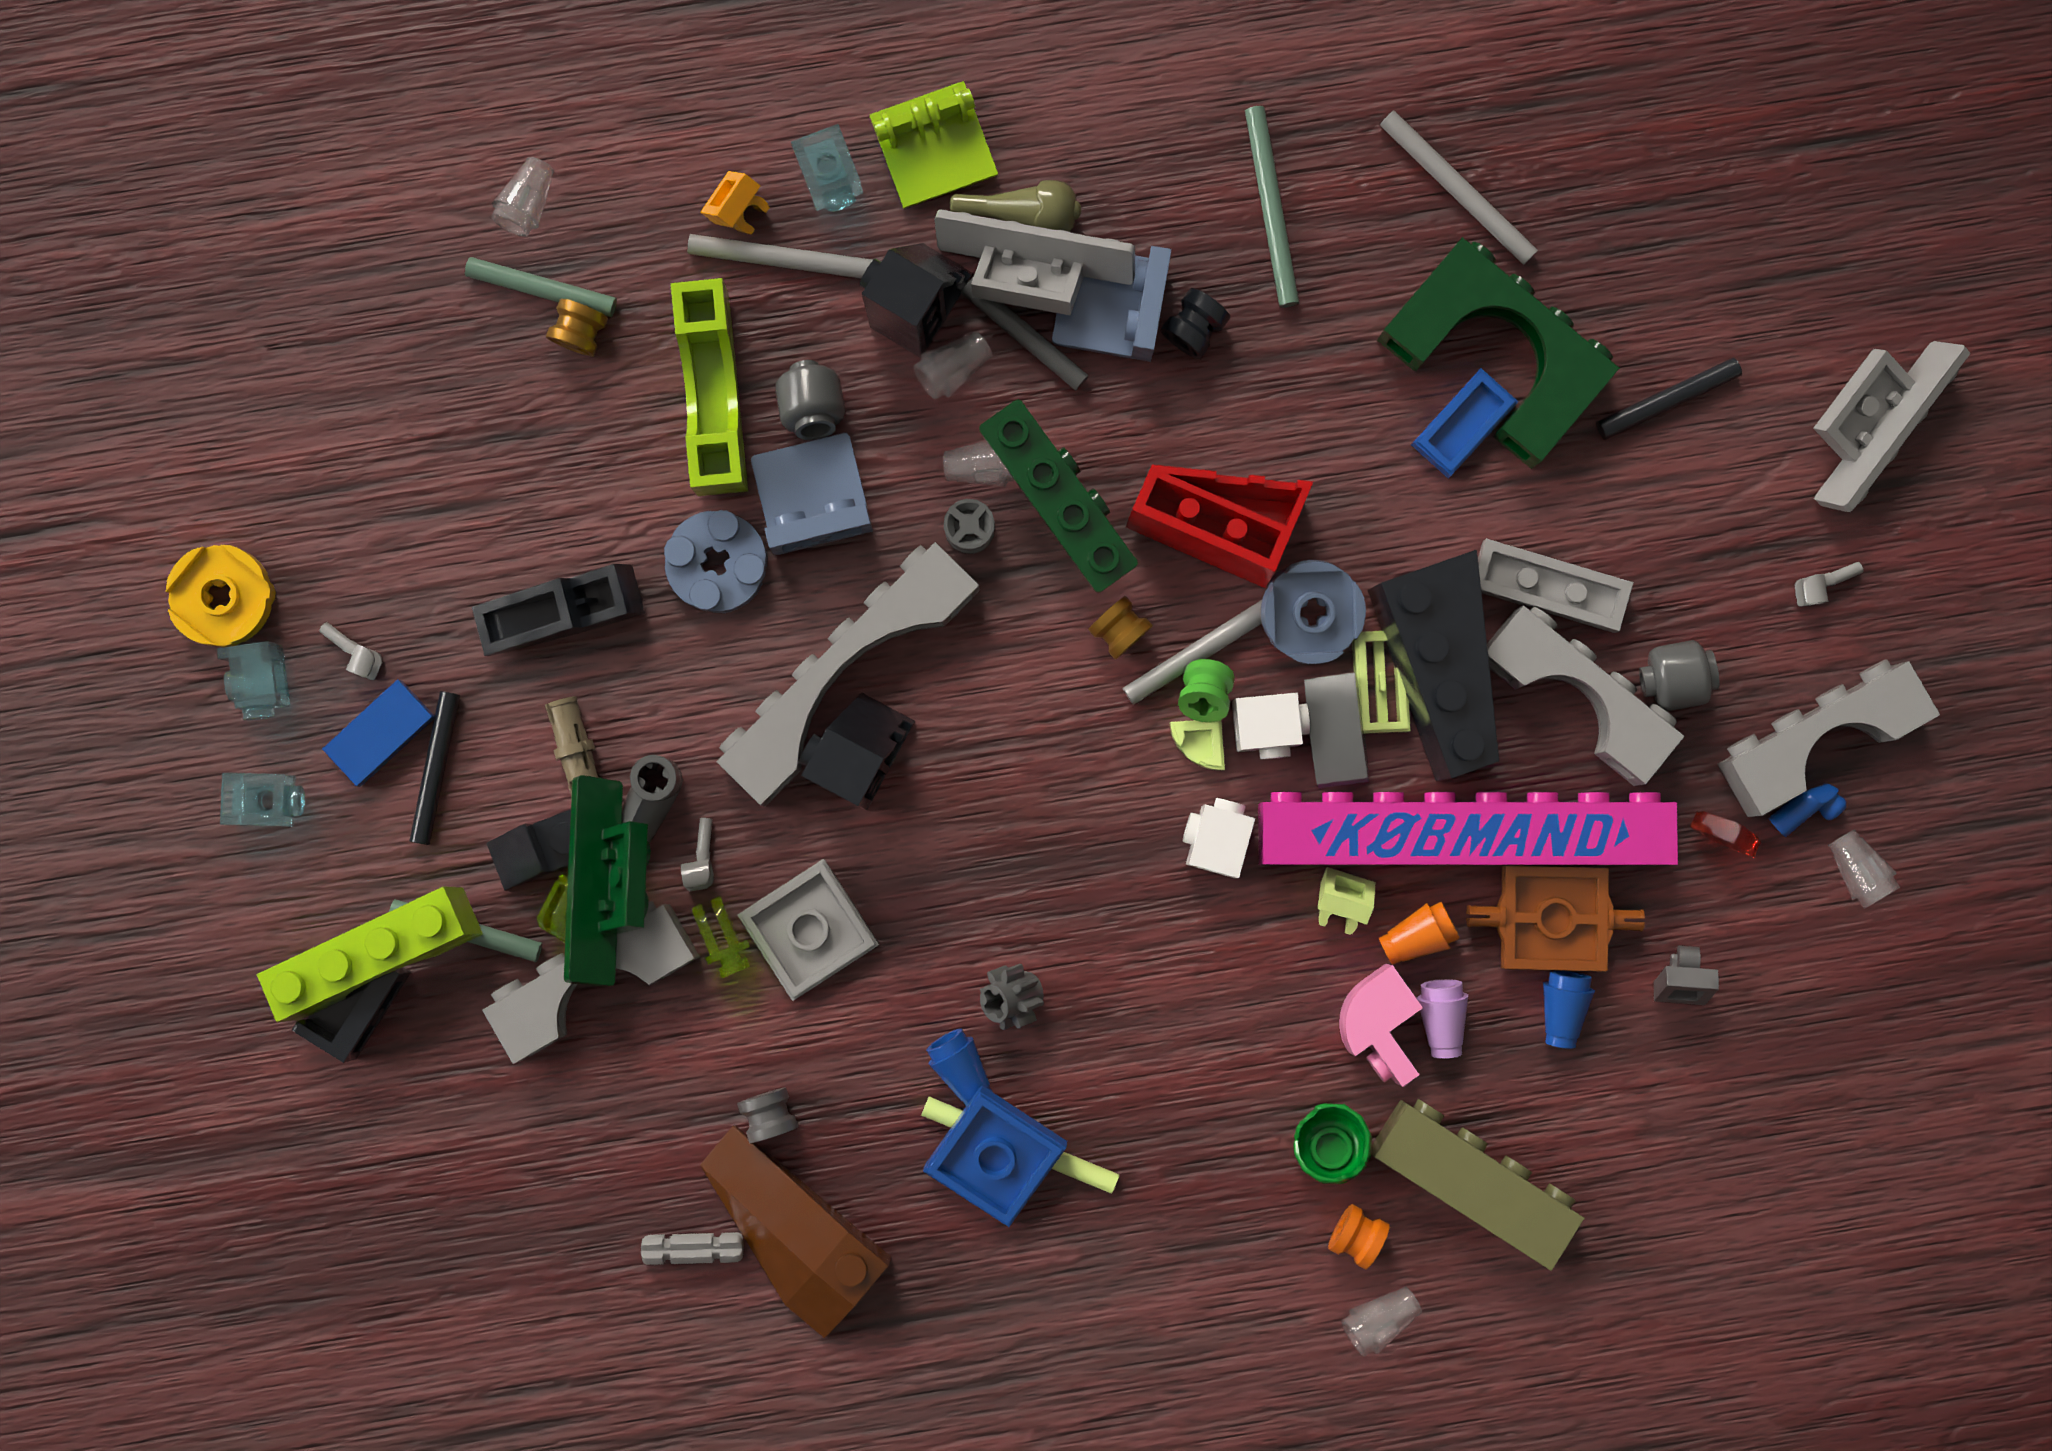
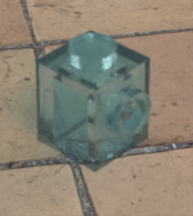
M839 124L791 141L795 158L816 211L827 208L829 212L844 209L856 201L855 196L863 194L860 178Z

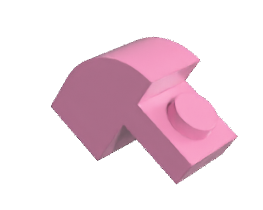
M1384 964L1355 985L1342 1005L1339 1028L1342 1041L1350 1054L1356 1056L1370 1047L1373 1052L1366 1058L1382 1081L1386 1082L1392 1078L1396 1084L1403 1087L1419 1076V1073L1392 1037L1390 1031L1423 1007L1393 965Z

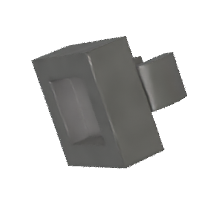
M1679 945L1677 947V954H1671L1670 966H1666L1653 982L1654 1001L1706 1005L1719 990L1718 970L1700 968L1701 955L1699 947Z

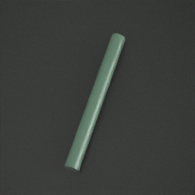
M1254 106L1245 110L1277 297L1279 307H1291L1299 304L1265 107Z

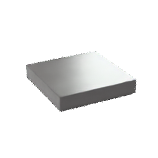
M822 859L737 914L792 1001L880 945L825 859Z

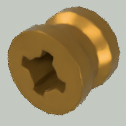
M560 299L556 308L559 313L557 323L549 327L546 338L568 350L586 356H594L597 349L594 339L598 330L605 328L608 320L607 316L578 302Z
M1125 595L1096 620L1088 630L1095 638H1103L1109 645L1110 655L1116 660L1144 636L1153 625L1147 618H1139L1132 611V602Z

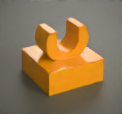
M728 171L700 213L716 225L731 227L739 232L752 234L755 229L744 220L745 209L752 205L759 212L767 213L770 207L762 197L755 196L760 188L757 182L745 173Z

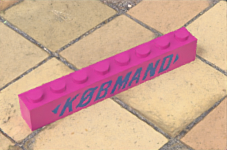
M1272 792L1271 802L1258 804L1259 865H1678L1677 802H1661V793L1656 792L1629 793V802H1609V793L1606 792L1578 793V802H1558V793L1556 792L1527 793V802H1507V793L1505 792L1476 793V802H1456V793L1454 792L1424 793V802H1404L1403 792L1373 793V802H1353L1352 792L1322 793V802H1302L1301 792Z

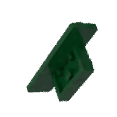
M1021 400L1013 401L980 425L979 431L1096 593H1101L1137 567V559L1106 518L1110 514V510L1094 488L1087 492L1076 477L1081 471L1075 460L1064 447L1059 450L1055 448Z
M585 775L574 777L572 780L564 981L566 983L601 987L614 985L617 934L644 928V918L649 907L648 895L645 892L646 866L649 863L651 854L650 844L647 841L648 824L632 821L621 824L623 784L620 781Z

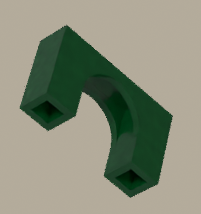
M1462 237L1386 326L1377 341L1416 372L1447 334L1457 325L1467 320L1479 317H1493L1507 321L1518 328L1526 336L1533 348L1536 359V376L1527 397L1496 432L1493 438L1532 469L1545 458L1620 368L1611 361L1613 355L1604 345L1594 339L1587 341L1572 329L1574 323L1568 315L1553 306L1548 309L1533 296L1535 294L1534 289L1526 280L1516 274L1509 276L1495 265L1496 258L1485 246L1478 242L1470 244Z

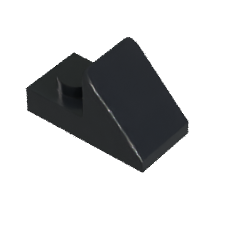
M571 809L534 824L525 823L486 843L504 891L569 866Z

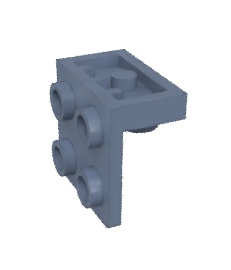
M1151 246L1149 258L1135 256V278L1131 285L1083 277L1071 316L1060 313L1056 314L1052 336L1053 344L1151 362L1172 249Z
M847 433L752 456V468L767 528H764L769 549L775 556L873 532L851 439Z

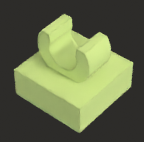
M1327 867L1320 883L1318 901L1319 925L1325 927L1329 916L1332 914L1347 918L1345 933L1349 935L1357 929L1358 922L1367 925L1374 909L1376 882Z

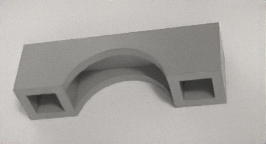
M1524 605L1514 610L1487 643L1489 669L1514 689L1541 679L1560 680L1579 689L1591 702L1598 719L1599 735L1594 754L1633 786L1646 784L1684 738V735L1674 728L1677 723L1675 718L1660 706L1652 704L1648 707L1634 696L1637 689L1625 677L1614 671L1609 675L1594 663L1597 656L1586 645L1576 639H1572L1569 643L1554 631L1557 624L1548 614L1537 607H1532L1529 610Z
M1887 659L1859 674L1863 680L1860 684L1849 690H1846L1845 686L1841 684L1815 698L1819 707L1802 715L1800 710L1797 709L1771 723L1775 732L1760 740L1757 739L1755 734H1752L1728 747L1727 750L1731 756L1717 765L1747 817L1763 816L1807 791L1805 766L1809 752L1815 742L1830 729L1836 726L1852 727L1865 732L1878 743L1897 740L1938 717L1940 713L1911 663L1907 661L1890 665Z
M650 901L648 912L644 918V928L617 934L616 969L628 971L641 978L648 985L657 983L700 957L670 904H663L656 908L654 902ZM564 953L539 965L536 970L540 976L526 985L522 986L519 979H516L493 992L491 996L495 1003L482 1010L513 1064L527 1059L567 1035V1004L578 984L566 983L564 981Z

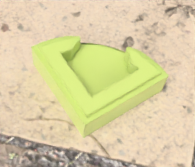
M1193 720L1169 723L1173 740L1186 758L1203 768L1225 770L1221 720L1216 722Z

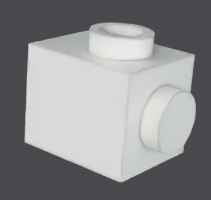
M1298 693L1236 698L1232 701L1237 752L1259 750L1260 759L1291 757L1290 747L1302 745V735L1310 734L1307 704H1299Z
M1216 798L1214 807L1205 804L1201 806L1200 814L1191 812L1183 836V842L1191 844L1186 865L1231 878H1239L1255 818L1244 815L1246 806Z

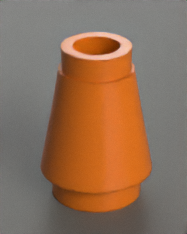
M1442 902L1431 907L1426 903L1389 930L1387 934L1379 937L1381 945L1392 965L1400 961L1404 962L1451 949L1449 943L1460 939Z

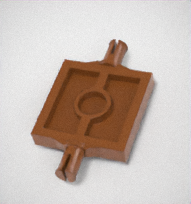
M1502 866V894L1497 907L1468 905L1466 914L1487 916L1486 918H1466L1467 927H1497L1501 938V968L1608 971V944L1613 930L1642 932L1645 927V922L1624 921L1626 918L1645 919L1643 909H1613V904L1609 897V868Z

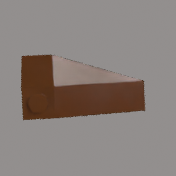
M735 1124L701 1163V1168L785 1306L825 1338L856 1306L888 1267L891 1256L756 1142L749 1143L747 1135Z

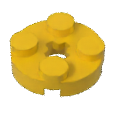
M231 545L200 547L186 553L172 568L166 585L170 605L168 612L176 628L195 642L224 648L235 647L259 632L269 617L271 605L276 595L274 585L270 582L264 566L251 554ZM228 584L231 589L228 594L231 598L227 606L219 605L212 609L209 605L213 600L212 595L208 592L210 587L215 585L222 588Z

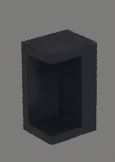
M402 967L364 984L349 993L346 999L310 1015L308 1019L298 1020L292 1031L343 1063L356 1060L411 971Z

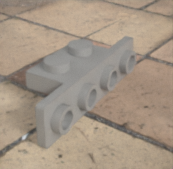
M938 210L934 219L939 250L980 258L971 283L973 298L1071 316L1083 277L1127 285L1133 284L1135 278V246L1130 243L1120 242L1115 239H1102L1074 234L1065 230H1052L1024 225L1015 221H1002L974 216L966 212Z
M1933 341L1927 346L1908 373L1887 350L1873 349L1813 428L1842 459L1814 497L1820 506L1851 512L1857 504L1863 501L1868 494L1869 488L1887 464L1897 456L1899 448L1917 424L1924 420L1929 408L1947 384L1957 376L1959 368L1970 355V352L1964 345Z

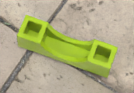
M722 278L670 283L675 334L681 356L686 392L687 432L685 438L690 488L697 496L748 491L729 292Z
M443 886L257 974V977L276 1022L297 1021L346 999L349 993L376 978L415 962L438 956L483 935L464 888Z

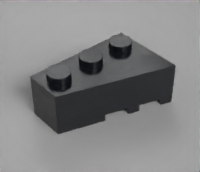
M924 243L889 249L882 262L875 258L869 264L860 281V286L864 288L862 298L870 328L922 359L961 296L962 289L971 280L974 273Z
M861 693L831 723L822 738L815 734L811 737L799 760V763L806 766L801 776L868 810L915 721Z

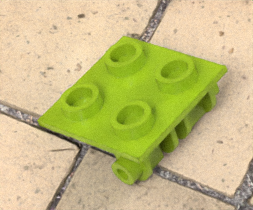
M964 81L869 114L903 209L998 176L996 166L974 110L976 108L970 89L966 88Z

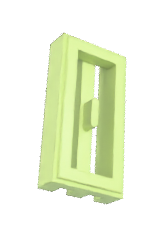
M1384 631L1361 632L1358 638L1352 641L1353 668L1358 681L1361 721L1364 734L1410 731L1409 700L1398 668L1395 669V666L1397 722H1388L1384 641L1388 640ZM1366 642H1372L1377 716V722L1370 723Z

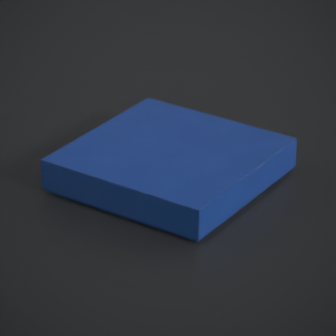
M981 1085L928 1159L923 1172L1004 1225L1010 1227L1067 1148V1141Z

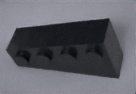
M1477 550L1384 581L1368 589L1380 627L1386 634L1388 640L1386 643L1395 669L1398 668L1409 700V708L1435 780L1451 779L1499 762Z

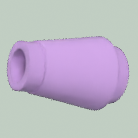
M1445 979L1422 983L1421 995L1417 997V1000L1423 1007L1420 1013L1428 1043L1431 1047V1056L1435 1058L1461 1056L1468 994L1463 992L1462 982Z

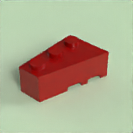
M1152 464L1132 508L1126 528L1266 588L1277 569L1314 481L1297 480L1296 483L1265 480V476L1249 475L1248 478L1217 475V471Z

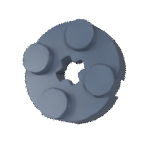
M727 510L705 511L689 517L676 528L664 547L665 572L670 586L685 603L702 611L728 613L738 610L754 599L763 584L762 581L766 574L768 557L765 545L760 535L750 523ZM712 549L718 554L727 551L730 557L724 562L727 571L719 576L714 570H709L705 573L702 566L708 560L706 553Z
M1321 560L1296 562L1286 569L1276 572L1269 581L1261 604L1262 625L1273 646L1294 660L1307 664L1326 663L1344 653L1343 650L1351 644L1353 639L1356 640L1360 635L1366 617L1364 596L1356 582L1351 579L1349 574L1337 566ZM1316 598L1318 605L1326 607V613L1317 617L1316 625L1310 626L1308 625L1307 618L1300 616V611L1302 607L1307 606L1309 599Z

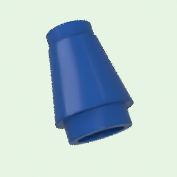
M1569 970L1550 971L1549 981L1543 982L1546 1044L1560 1048H1576L1577 1038L1580 1036L1595 990L1590 988L1591 976Z
M956 1029L943 1035L926 1049L931 1058L928 1063L955 1095L963 1101L965 1106H967L981 1085L993 1092L989 1086L990 1083L973 1037H966L962 1029Z

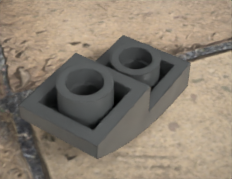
M1355 672L1304 679L1306 704L1310 719L1312 755L1318 788L1369 782L1366 740L1362 728L1359 689Z

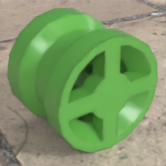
M1198 659L1190 662L1186 666L1183 676V682L1186 687L1181 690L1178 700L1180 711L1185 716L1200 722H1216L1225 718L1230 706L1228 694L1232 691L1235 680L1233 671L1227 665L1211 659Z

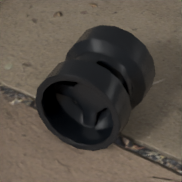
M1190 288L1181 300L1183 311H1179L1176 316H1170L1160 331L1168 341L1182 352L1201 360L1210 347L1209 339L1212 336L1211 333L1222 331L1231 316L1212 297L1198 289Z

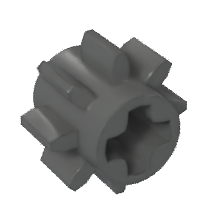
M1017 964L1009 968L1004 965L989 971L987 976L991 984L980 989V1004L987 1018L993 1022L1000 1023L1002 1030L1012 1026H1016L1019 1029L1037 1021L1032 1009L1044 1005V993L1039 979L1033 973L1024 971L1023 964Z

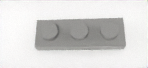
M1487 538L1482 542L1478 556L1482 594L1529 608L1537 607L1543 612L1616 633L1620 631L1634 582Z

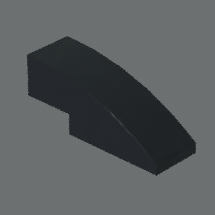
M611 564L572 578H557L472 607L484 656H492L534 646L645 614L634 569L629 564Z

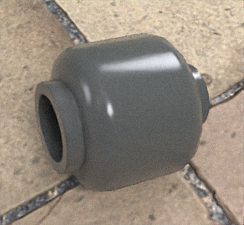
M802 360L792 364L789 371L783 373L777 380L775 394L781 424L788 431L795 433L798 438L816 440L827 437L835 431L836 426L844 419L845 403L841 382L833 369L819 365L814 360Z
M1694 640L1653 648L1648 655V666L1639 668V679L1644 697L1653 696L1656 704L1666 711L1704 705L1709 702L1712 691L1718 690L1720 686L1718 666L1713 651H1705L1700 643Z

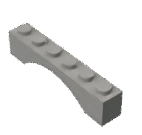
M936 542L928 550L922 545L917 547L900 565L905 573L892 586L886 581L880 584L864 601V604L869 609L856 622L850 618L843 621L828 638L833 645L819 659L814 654L805 659L792 674L797 681L783 695L776 690L768 696L755 711L760 718L747 731L742 727L737 728L719 747L724 754L716 762L761 806L766 807L801 771L802 764L799 763V760L803 753L812 717L827 690L848 666L865 652L893 637L920 629L944 627L980 591L979 585Z

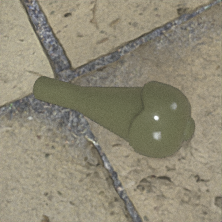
M1058 180L1040 181L1038 186L990 196L954 194L950 200V211L966 212L974 216H989L1002 221H1015L1024 225L1070 232L1074 227L1075 220L1081 215V205L1076 201V194L1067 183Z

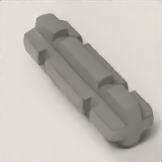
M738 1232L721 1233L720 1237H714V1233L672 1234L670 1239H666L665 1234L647 1235L642 1239L641 1257L646 1265L664 1264L666 1260H670L671 1264L713 1263L714 1259H720V1263L739 1262L743 1258L744 1253L743 1237Z

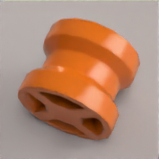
M1351 1204L1339 1219L1330 1238L1328 1249L1338 1255L1342 1253L1349 1254L1354 1257L1356 1265L1366 1270L1372 1265L1382 1249L1390 1225L1381 1219L1372 1221L1364 1216L1361 1208Z

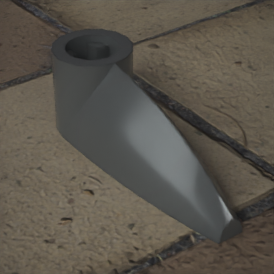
M658 755L644 756L632 767L630 774L631 788L622 806L621 824L629 821L648 824L647 841L649 843L670 811L683 783L682 772L678 765L671 759ZM662 765L665 767L662 775L668 779V783L664 789L656 787L655 792L652 793L649 791L651 782L645 778L646 773L649 769L657 771L658 766Z

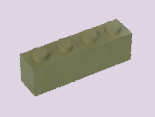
M1420 1099L1416 1101L1413 1107L1400 1100L1373 1142L1371 1155L1552 1271L1584 1220L1583 1216L1571 1209L1576 1200L1550 1183L1545 1191L1527 1181L1532 1171L1505 1155L1501 1163L1483 1153L1488 1143L1465 1128L1461 1127L1457 1135L1440 1125L1444 1115Z

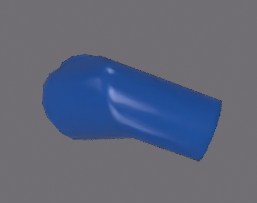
M1823 784L1789 800L1771 815L1769 820L1783 836L1787 837L1817 811L1821 812L1826 820H1833L1846 809L1847 803L1837 793L1839 791L1838 788L1830 784Z

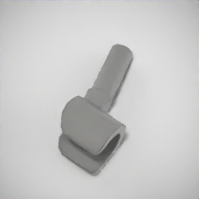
M1855 562L1832 573L1816 574L1797 580L1795 583L1797 605L1802 607L1829 602L1826 587L1836 585L1862 574L1863 567L1861 563Z
M328 622L324 623L320 627L319 632L344 652L352 655L346 670L361 677L375 680L382 664L381 654L350 640Z
M700 818L696 850L697 861L681 864L683 886L688 891L707 889L714 881L709 852L713 820L710 818Z

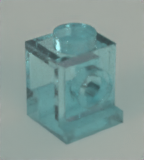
M266 641L217 649L218 659L228 661L230 671H226L224 675L227 697L230 701H234L235 709L242 710L243 720L275 717L274 708L290 706L282 645Z
M222 773L220 825L294 827V816L300 817L304 812L303 786H295L296 776ZM271 791L273 792V808L266 810L262 805V798L265 793Z

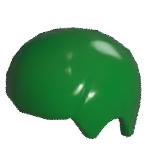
M1324 1103L1317 1105L1296 1127L1295 1141L1293 1143L1294 1156L1302 1171L1321 1184H1344L1354 1179L1365 1169L1371 1158L1372 1135L1364 1118L1345 1104Z

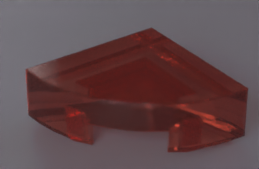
M1697 811L1690 825L1691 829L1701 835L1753 858L1761 844V841L1758 840L1759 837L1743 825L1705 811Z

